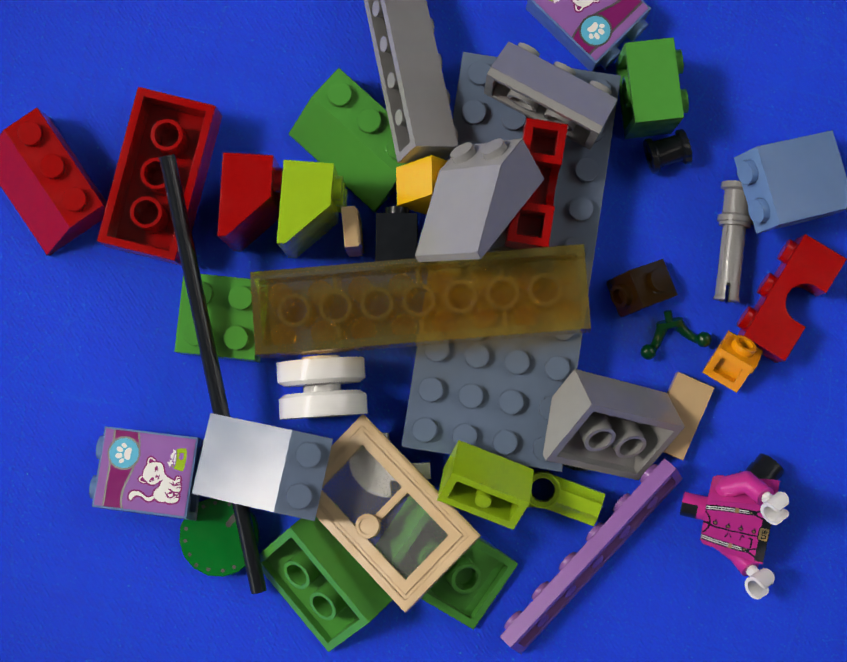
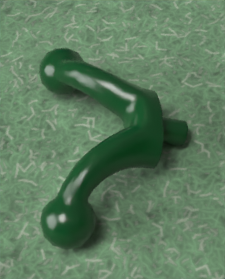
M672 310L664 311L665 320L656 323V330L651 344L644 345L640 353L646 360L654 358L667 330L674 328L683 337L697 343L701 347L709 346L712 337L707 332H701L698 335L693 333L686 326L682 317L673 318Z

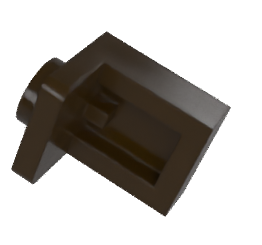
M663 259L629 270L607 281L611 300L620 317L678 295Z

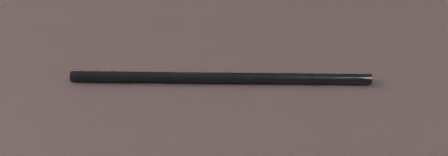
M175 154L159 157L212 412L230 417ZM232 503L251 594L262 593L267 589L250 508Z

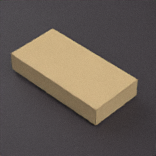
M355 206L341 207L346 252L349 257L363 256L362 222L358 208Z
M680 372L675 373L667 394L685 428L665 449L664 453L679 460H684L714 387Z

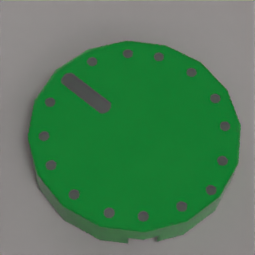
M213 498L199 502L196 521L184 519L180 527L179 542L184 557L194 569L208 576L224 577L239 572L245 567L232 503ZM250 511L257 546L259 547L258 523L255 515Z

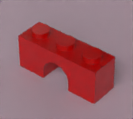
M526 118L522 138L544 180L508 224L504 247L545 253L548 249L555 210V190L559 170L562 165L568 124Z
M807 234L800 236L795 241L789 239L777 257L782 263L774 275L769 272L763 279L757 290V293L761 295L754 308L750 306L746 308L736 325L741 329L738 335L752 340L756 347L763 350L762 355L775 363L786 361L805 329V326L791 318L787 312L786 297L792 288H802L814 296L827 293L847 260Z

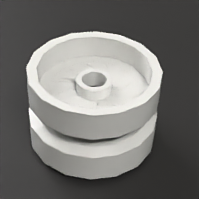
M317 355L302 357L300 360L276 363L278 384L283 387H303V393L286 394L279 399L280 420L368 414L367 394L361 390H341V384L358 383L366 378L364 357Z

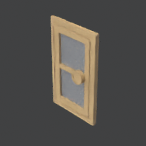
M362 414L331 446L316 517L394 602L407 613L470 549L481 535L453 506L437 501L439 491Z

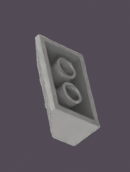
M508 41L487 73L484 94L529 118L568 124L566 137L591 150L618 100L611 96L612 91L597 81L587 83L575 77L576 72L561 62L556 61L554 64H551L539 58L540 53L530 45L521 42L515 45Z
M574 369L552 396L543 456L546 461L639 480L685 426L666 392Z

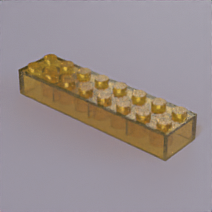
M584 244L486 252L482 259L418 262L416 258L250 272L255 355L263 358L589 333L591 330Z

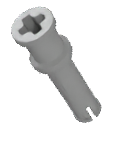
M727 180L721 182V189L724 190L722 213L717 216V221L723 229L713 299L724 302L726 285H728V302H739L746 229H750L751 225H753V221L749 216L748 204L741 182Z

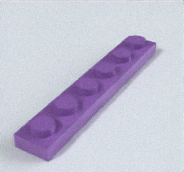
M665 458L659 465H651L640 479L641 484L632 494L627 493L617 501L613 508L614 513L604 524L602 522L598 523L590 530L586 537L587 543L577 553L572 552L564 558L559 566L560 572L550 583L546 581L534 591L532 595L533 601L523 612L517 611L507 620L504 626L506 630L501 634L500 638L510 648L522 654L679 484L682 477L678 470Z

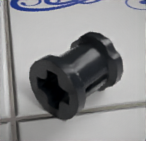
M683 129L676 130L675 135L657 141L648 138L643 141L645 157L653 174L660 172L661 167L677 162H683L684 164L692 162L690 142Z

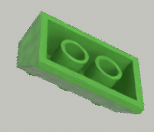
M340 68L310 98L289 132V136L318 162L334 163L338 175L343 176V183H345L346 187L374 213L396 190V167L407 164L397 163L387 111Z
M317 517L315 521L299 519L259 554L263 574L328 652L367 625L393 600Z

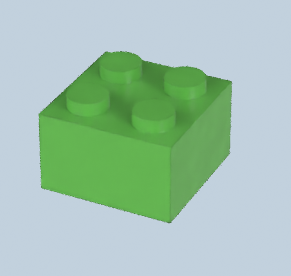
M674 37L625 43L615 62L616 73L621 76L619 97L625 139L671 134L684 118V113H688L689 110L687 90L680 89L679 74H682L684 69L681 49L675 50Z
M200 274L218 358L260 363L269 285L264 280ZM183 275L174 352L183 355L201 356Z

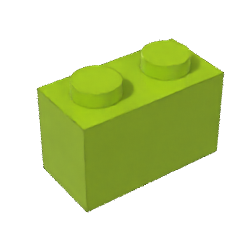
M458 440L443 468L437 501L514 530L530 503L534 469Z

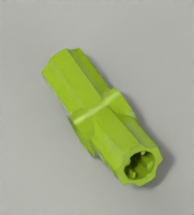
M540 470L534 472L532 484L537 479H548L554 485V492L551 497L545 500L535 498L531 492L528 507L547 509L594 527L603 505L605 493L556 476L549 471Z

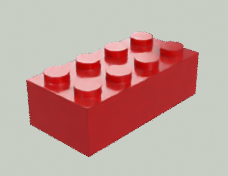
M138 87L97 242L108 248L182 266L159 157L173 154L176 156L192 232L222 115L216 106Z

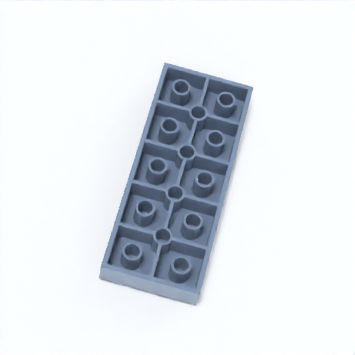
M463 52L453 113V123L458 131V146L467 142L472 143V145L488 143L498 138L504 141L522 138L526 118L529 117L484 94L487 73L497 57ZM572 68L576 72L575 77L587 83L597 81L607 86L612 91L611 96L618 99L620 75ZM617 102L591 150L566 137L562 165L559 170L555 190V210L549 247L545 253L504 247L507 233L506 227L482 259L430 262L401 447L451 455L455 445L460 440L527 467L562 472L563 464L546 461L543 456L552 396L572 371L578 368Z

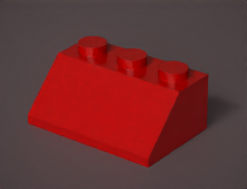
M35 108L2 131L0 134V186L46 255L50 256L103 219L107 204L106 200L45 113L39 108Z
M223 152L217 236L233 251L242 252L279 219L283 168L279 166L273 155Z

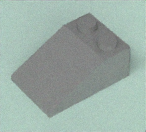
M498 138L488 143L473 145L467 142L452 150L450 153L451 158L439 170L415 253L418 262L482 259L544 180L523 138L505 141Z

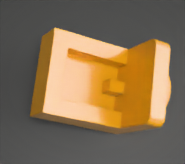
M728 330L705 365L702 373L737 393L749 374H752L756 369L763 350L756 347L755 343L749 338L735 335Z

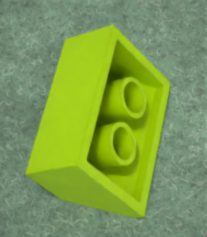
M296 160L283 161L277 244L288 258L299 257L338 224L341 207L347 206L348 189H345L346 185L343 183V176L338 175L334 163Z

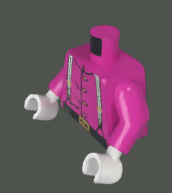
M750 471L726 476L716 475L712 478L708 496L684 492L680 515L703 520L701 542L715 548L727 557L743 576H749L744 584L747 593L754 599H761L769 593L768 587L774 583L775 576L771 570L766 568L759 570L758 566L759 564L763 565L771 524L778 525L789 516L788 510L784 509L789 504V497L784 492H778L780 481L760 479Z

